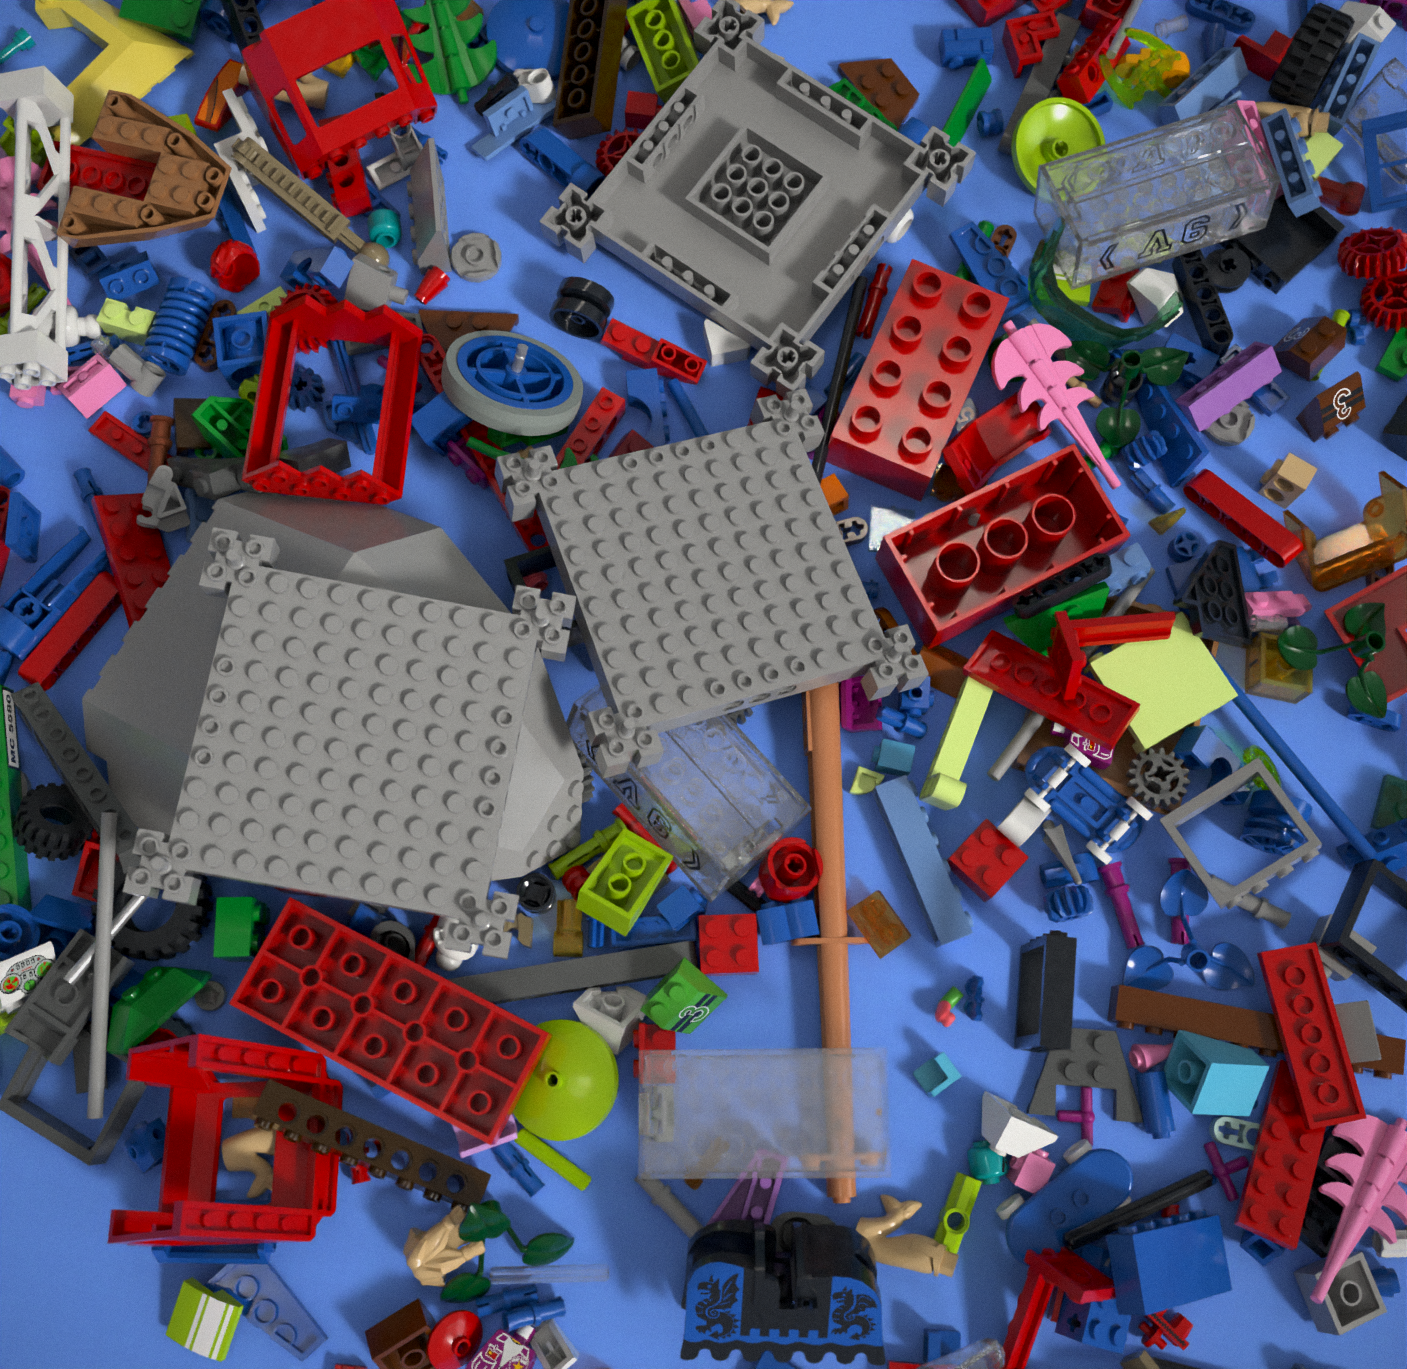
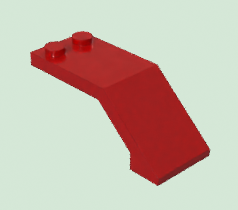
M1018 390L967 423L942 449L946 464L951 466L956 475L958 486L964 490L966 495L979 490L1002 464L1033 444L1046 439L1052 432L1050 424L1042 431L1037 429V417L1041 410L1037 401L1032 402L1027 410L1021 413L1018 406Z

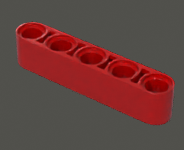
M1202 469L1183 486L1184 494L1190 501L1274 566L1284 568L1303 551V543L1296 535L1212 471Z
M107 571L101 572L90 583L22 663L18 670L20 678L30 685L39 682L44 691L49 690L122 604L115 578Z

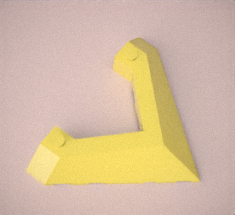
M35 0V11L49 30L74 27L103 49L66 87L74 95L73 123H71L72 145L80 146L88 138L93 140L92 134L108 90L132 94L141 100L151 91L153 86L157 83L160 84L176 70L174 68L175 65L184 58L188 60L194 55L192 50L166 35L120 18L118 16L120 9L104 0ZM60 125L48 127V130L55 135L54 141L60 142Z

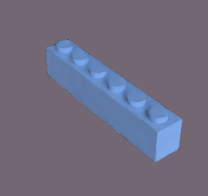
M904 775L875 786L872 794L936 948L973 933L971 927L974 926L972 918L968 911H963L960 903L962 900L961 892L956 884L952 885L949 874H951L950 866L945 858L941 859L938 848H940L939 840L934 832L930 833L927 825L929 818L923 806L919 807L916 800L918 792L912 780L908 781L907 776Z

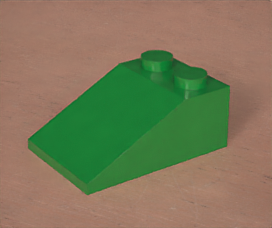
M123 0L118 16L194 45L202 19L200 11L207 0Z

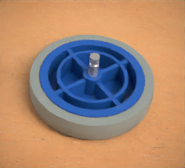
M496 330L468 333L456 339L449 346L442 365L441 382L451 402L473 420L498 431L524 436L552 434L566 428L575 418L581 405L583 382L576 368L555 349L524 335Z

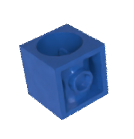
M266 310L212 318L217 365L232 390L239 389L244 379L253 377L254 374H260L269 315Z

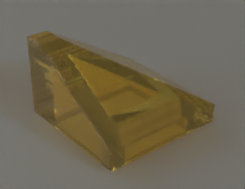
M1183 507L1149 521L1148 524L1159 535H1163L1186 513V509Z

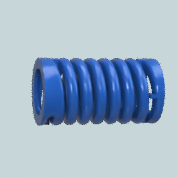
M180 276L172 277L163 296V301L159 306L160 310L157 311L156 319H154L152 328H150L148 333L149 337L145 340V347L142 348L140 357L145 361L157 364L165 373L177 376L186 375L191 364L190 359L194 356L193 350L197 348V341L200 340L201 332L205 328L204 324L208 321L207 314L211 313V306L216 301L215 294L206 286L192 279ZM188 291L201 295L204 298L189 294ZM152 356L167 363V366L159 363Z

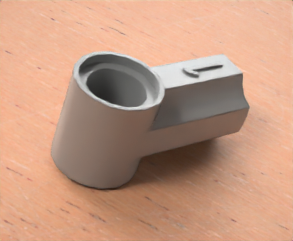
M125 343L119 345L109 357V363L129 378L132 388L143 396L151 397L166 376L161 367L153 362L145 361Z

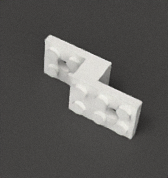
M229 88L222 92L241 133L219 141L214 146L220 158L232 167L229 177L256 232L260 233L266 230L263 219L267 217L252 188L260 183L231 159V155L234 153L231 146L238 138L244 141L247 137H250L267 152L269 150L262 136H260L252 116L249 115L242 96L236 97L233 89Z

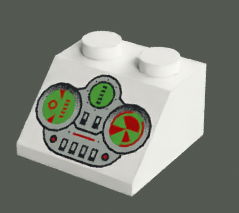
M51 941L0 962V1014L6 1011L9 1015L19 1011L56 962L54 947Z

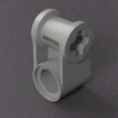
M411 123L405 127L398 125L390 129L391 132L389 133L391 143L403 171H406L409 166L414 165L423 149ZM397 130H405L406 134L399 136L395 132Z

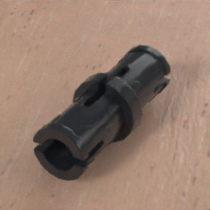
M508 72L496 85L492 84L487 89V93L474 104L477 113L483 116V112L507 96L514 88L518 87L519 81L516 76Z

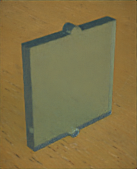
M871 506L868 551L877 552L883 536L914 522L915 510L897 509L895 506H891V508Z

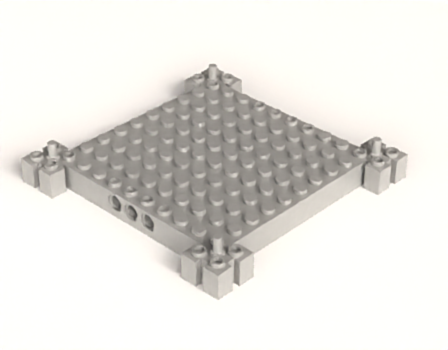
M718 0L712 7V20L705 16L694 30L695 50L705 56L589 199L586 192L570 183L558 197L560 208L556 209L551 206L539 222L545 238L559 247L565 243L567 252L582 263H585L596 249L595 242H597L757 349L759 352L750 362V375L767 387L771 381L775 382L776 393L784 398L786 392L805 388L806 377L812 380L822 367L825 351L809 340L919 196L927 188L926 197L943 207L955 192L956 183L961 184L972 170L976 152L960 142L955 147L949 144L950 136L935 126H932L920 145L916 144L761 46L760 43L765 38V19L749 9L743 15L740 13V4L734 0Z
M806 388L786 392L782 401L777 398V395L756 399L750 414L753 425L571 467L557 469L558 463L551 445L529 450L528 458L525 459L520 458L519 452L496 458L495 477L501 493L506 492L505 505L511 522L531 518L534 515V509L537 510L566 593L577 596L574 615L608 706L588 712L584 723L591 746L600 744L595 758L603 779L625 773L629 762L634 761L636 769L658 763L664 752L658 733L861 675H864L860 682L868 701L889 696L895 687H897L898 692L917 688L929 675L921 654L912 655L911 653L916 643L908 624L887 629L883 634L806 453L814 451L825 434L818 416L809 415L813 405Z
M213 527L207 550L214 559V563L204 562L199 586L206 595L226 598L228 600L170 836L163 832L138 828L132 854L141 857L139 868L129 866L123 892L157 899L159 890H164L162 899L195 906L201 880L192 876L193 873L454 918L459 919V924L449 922L444 945L445 949L471 953L472 944L483 946V956L508 960L512 933L503 931L505 921L515 923L519 895L494 891L493 900H488V894L536 649H541V658L565 662L570 631L563 630L562 626L571 628L577 596L553 592L551 600L540 598L541 589L517 585L512 614L278 570L275 568L280 548L274 538L250 534L248 542H244L238 531Z

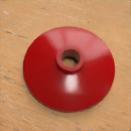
M456 1310L440 1319L432 1329L427 1341L426 1351L430 1363L436 1369H458L468 1363L481 1344L483 1328L480 1319L468 1310Z

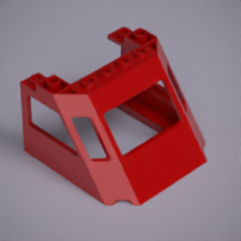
M325 0L263 30L259 34L260 41L245 47L241 51L252 96L298 178L301 177L302 180L306 178L313 180L323 173L322 170L325 169V161L331 160L333 162L339 160L345 155L344 152L352 148L354 150L361 149L368 144V140L377 137V139L383 138L391 132L390 129L398 125L405 127L412 122L414 124L419 122L425 124L433 120L435 114H437L438 105L395 0ZM381 44L398 84V89L318 127L296 80L365 46L371 49ZM407 48L422 83L416 82L407 65ZM282 90L286 91L306 133L305 138L296 145L292 143L276 110L274 97Z
M195 1034L130 1048L125 1080L145 1082L144 1085L170 1088L158 1212L111 1210L107 1244L157 1247L310 1242L316 1235V1225L323 1217H331L336 1211L339 1156L330 1152L328 1156L318 1154L311 1150V1144L300 1141L299 1144L290 1142L282 1137L284 1133L276 1130L271 1202L265 1205L215 1203L224 1100L226 1098L260 1097L267 1081L221 1083L212 1071L271 1079L342 1110L343 1086L339 1080L330 1079L328 1076L325 1057L321 1053L204 1034ZM283 1106L278 1109L280 1119L283 1121L293 1120L294 1112L290 1107ZM310 1118L307 1120V1128L310 1132H321L322 1124L318 1119ZM341 1130L335 1133V1140L338 1144H340Z

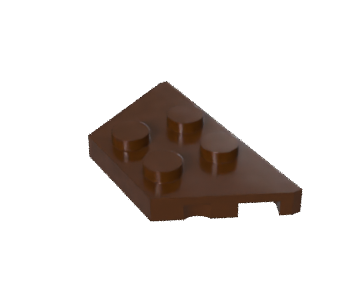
M892 58L838 64L837 71L840 75L846 78L865 96L866 100L876 107L899 130L902 123L906 121L910 110L917 103L920 94Z
M419 309V314L427 334L437 338L445 353H447L449 346L463 335L485 330L510 332L514 325L517 326L519 323L518 314Z

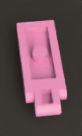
M1292 591L1245 592L1249 619L1297 617L1312 608L1304 594H1294Z

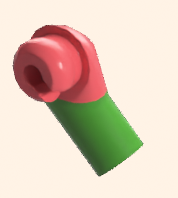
M951 987L940 999L936 1008L935 1019L938 1023L941 1022L944 1027H949L955 1021V1015L950 1011L964 996L956 987Z

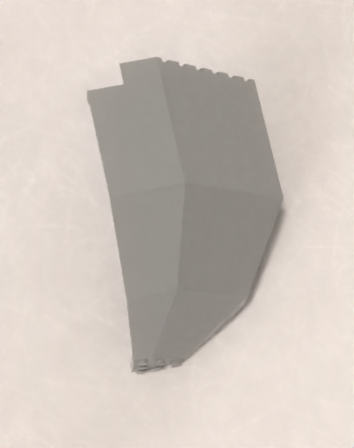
M250 491L218 499L212 507L214 512L206 523L202 522L190 539L192 544L185 555L180 554L167 573L170 577L162 589L158 587L145 605L147 611L139 622L134 621L122 639L124 644L117 655L112 654L98 674L102 676L93 690L89 688L82 698L86 750L107 761L109 787L134 824L140 829L163 832L169 836L171 834L228 600L226 598L206 595L199 586L204 562L214 563V559L207 550L213 527L238 531L244 542H248L250 534L274 538L280 548L275 568L278 570L511 614L441 527L378 504L296 495L283 496L268 492L258 494ZM539 648L536 649L491 881L522 877L580 845L582 792L584 789L581 781L584 777V770L545 664L541 658Z

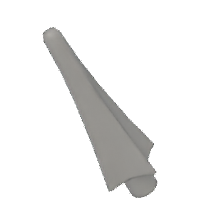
M1052 820L1044 822L1042 826L1045 831V837L1042 841L1064 865L1074 882L1080 885L1082 880L1072 859L1062 824L1055 827Z

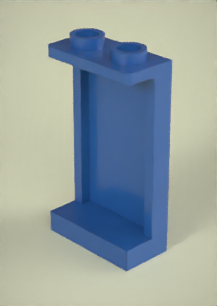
M268 1194L267 1200H215V1203L265 1205L271 1202V1194ZM277 1243L152 1247L151 1251L158 1263L269 1264L270 1254L275 1252Z

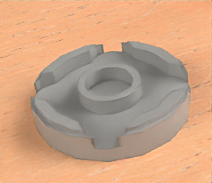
M470 233L458 239L459 242L455 246L453 245L450 260L454 272L466 281L480 283L489 280L497 274L501 267L502 254L499 245L486 234Z
M1241 401L1232 408L1231 412L1218 418L1209 428L1203 431L1211 441L1218 445L1228 447L1239 445L1250 436L1254 429V414H1251L1250 406L1245 401Z

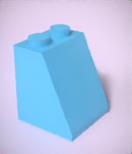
M1178 1030L1163 1071L1166 1074L1168 1089L1191 1114L1250 1116L1269 1065L1252 1049L1188 1031Z

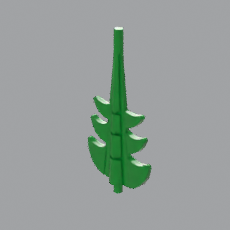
M425 0L426 4L424 6L404 9V14L412 21L423 25L429 24L427 31L415 35L409 34V37L415 49L434 55L432 60L421 64L432 93L441 96L457 94L459 104H467L469 100L466 92L487 80L494 70L497 60V44L495 40H491L480 48L469 49L467 47V44L472 42L479 34L483 15L478 13L469 20H457L456 16L462 14L467 9L471 0ZM408 64L416 82L422 83L415 65Z

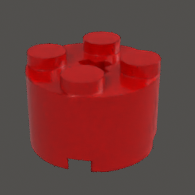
M796 837L784 838L777 842L766 854L759 866V880L766 896L771 900L789 903L792 900L806 897L817 885L823 873V861L819 852L806 844L805 840Z

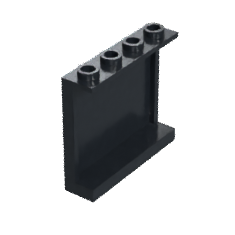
M1241 191L1221 208V213L1220 210L1215 214L1211 213L1209 215L1211 217L1210 222L1204 223V225L1208 226L1206 234L1216 240L1224 249L1238 248L1249 257L1251 264L1250 272L1275 294L1335 241L1345 228L1340 221L1322 206L1296 217L1289 208L1285 195L1282 194L1265 207L1247 208L1248 214L1239 226L1227 231L1239 216L1235 205L1244 203ZM1244 210L1241 211L1242 216L1238 219V221L1235 223L1233 227H1235L1238 224V222L1242 219V217L1245 215Z

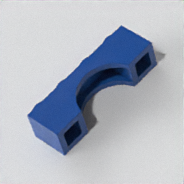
M657 368L625 371L629 406L644 412L651 422V428L644 439L654 447L666 445V441H670L669 426L663 425V417H667L666 401L660 400V393H664L663 377L658 378Z

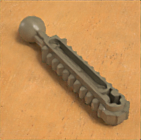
M247 137L244 141L238 138L231 146L234 152L231 155V159L239 167L245 170L330 242L335 244L339 240L356 255L362 253L387 267L389 266L390 256L383 245L376 242L366 243L349 229V219L252 138Z

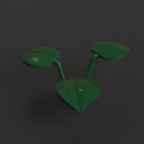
M1070 340L1072 345L1069 348H1065V360L1077 364L1084 370L1081 376H1076L1077 378L1092 381L1099 376L1100 371L1108 372L1115 366H1118V374L1125 379L1118 409L1107 407L1096 418V429L1099 435L1113 447L1117 448L1131 443L1137 436L1141 426L1139 414L1135 410H1123L1130 380L1135 378L1140 371L1142 374L1146 373L1147 380L1154 385H1171L1180 377L1189 356V352L1180 349L1154 347L1145 350L1142 354L1136 350H1127L1122 354L1121 358L1117 357L1113 363L1108 365L1110 361L1109 351L1099 342Z
M1363 603L1352 607L1346 612L1343 619L1344 628L1349 634L1355 636L1354 640L1349 643L1318 650V641L1315 634L1304 626H1292L1277 637L1276 642L1281 657L1288 665L1302 671L1310 670L1317 666L1316 655L1351 648L1354 656L1365 659V661L1357 670L1358 676L1351 677L1347 681L1345 688L1346 697L1352 707L1359 712L1378 719L1385 718L1387 695L1384 683L1376 672L1368 671L1364 673L1368 664L1375 660L1373 655L1384 650L1386 645L1384 603Z
M488 1200L481 1204L471 1202L458 1228V1235L461 1240L467 1242L483 1241L484 1244L486 1238H497L507 1231L519 1251L524 1253L522 1262L530 1266H543L555 1262L564 1256L574 1243V1237L570 1238L560 1233H544L531 1239L527 1246L523 1245L510 1226V1218L502 1213L500 1203L496 1200ZM485 1252L479 1255L477 1272L475 1274L462 1273L452 1278L442 1289L440 1301L450 1303L471 1302L477 1297L484 1296L489 1291L491 1286L490 1280L482 1277Z

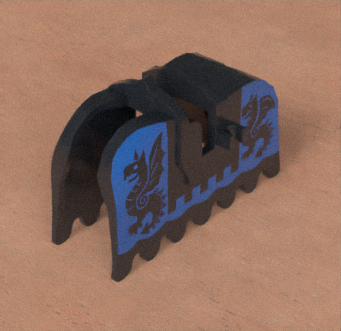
M728 1219L708 1224L694 1233L688 1241L685 1284L681 1300V1308L686 1310L683 1343L680 1351L681 1359L693 1360L698 1356L701 1349H708L711 1352L712 1358L723 1361L729 1358L731 1351L740 1350L746 1361L754 1362L760 1359L762 1352L768 1350L773 1353L774 1359L781 1363L791 1360L793 1353L800 1351L804 1353L805 1359L813 1364L822 1361L824 1355L828 1352L834 1353L837 1361L841 1364H850L859 1353L867 1355L868 1362L872 1365L882 1366L886 1364L882 1331V1302L880 1289L877 1284L875 1253L868 1239L855 1229L839 1225L807 1226V1223L793 1222L790 1252H776V1230L771 1225L764 1224L763 1219Z

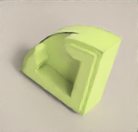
M858 766L849 793L854 795L870 793L875 786L880 785L885 775Z

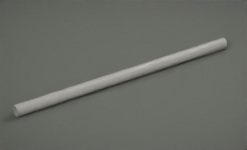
M1151 567L1146 580L1140 584L1128 586L1105 617L1123 616L1154 575L1155 570ZM1100 645L1081 647L1080 650H1084L1086 654V664ZM1033 711L987 772L990 778L997 782L1001 779L1046 717Z
M101 813L87 1104L88 1119L103 1118L117 813Z

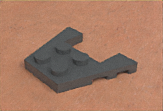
M1072 1028L1071 1049L1047 1052L1040 1077L1037 1079L1034 1087L1033 1097L1027 1107V1114L1055 1116L1056 1085L1113 1089V1121L1143 1123L1116 1031Z

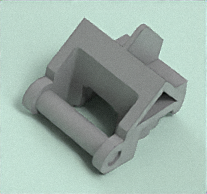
M166 465L159 466L156 469L142 497V509L150 511L152 516L144 517L143 515H138L136 523L144 528L154 530L158 528L169 533L188 526L190 520L177 484L171 481L173 471Z

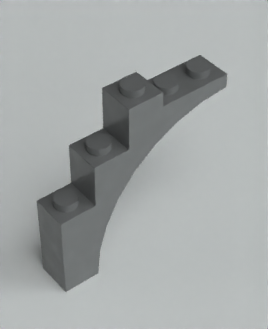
M326 438L309 445L280 451L279 456L280 461L300 472L319 465L334 473L351 467L347 441ZM173 456L167 459L168 466L173 471L172 482L178 486L196 490L197 495L200 497L217 500L239 490L258 494L263 492L255 490L250 484L242 481L245 457L202 459Z

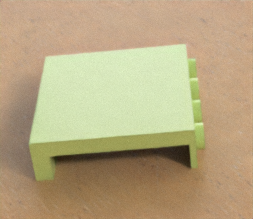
M1183 612L1176 614L1169 639L1114 644L1111 646L1113 651L1106 655L1103 652H1099L1088 659L1090 664L1083 670L1085 674L1091 671L1098 683L1140 703L1138 713L1127 727L1136 741L1131 746L1137 755L1139 752L1149 749L1238 696L1200 637L1193 636L1190 622Z

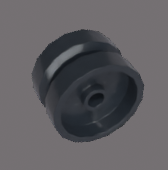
M567 277L560 283L557 299L552 304L549 317L556 327L569 335L588 340L599 339L604 334L607 318L611 315L615 304L614 297L606 288L592 280L582 277Z

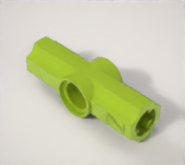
M957 1171L945 1206L939 1213V1223L933 1237L939 1244L947 1246V1251L955 1254L958 1252L964 1233L969 1228V1218L982 1183ZM953 1212H959L961 1215L960 1224L953 1228L949 1227L947 1223L948 1216Z

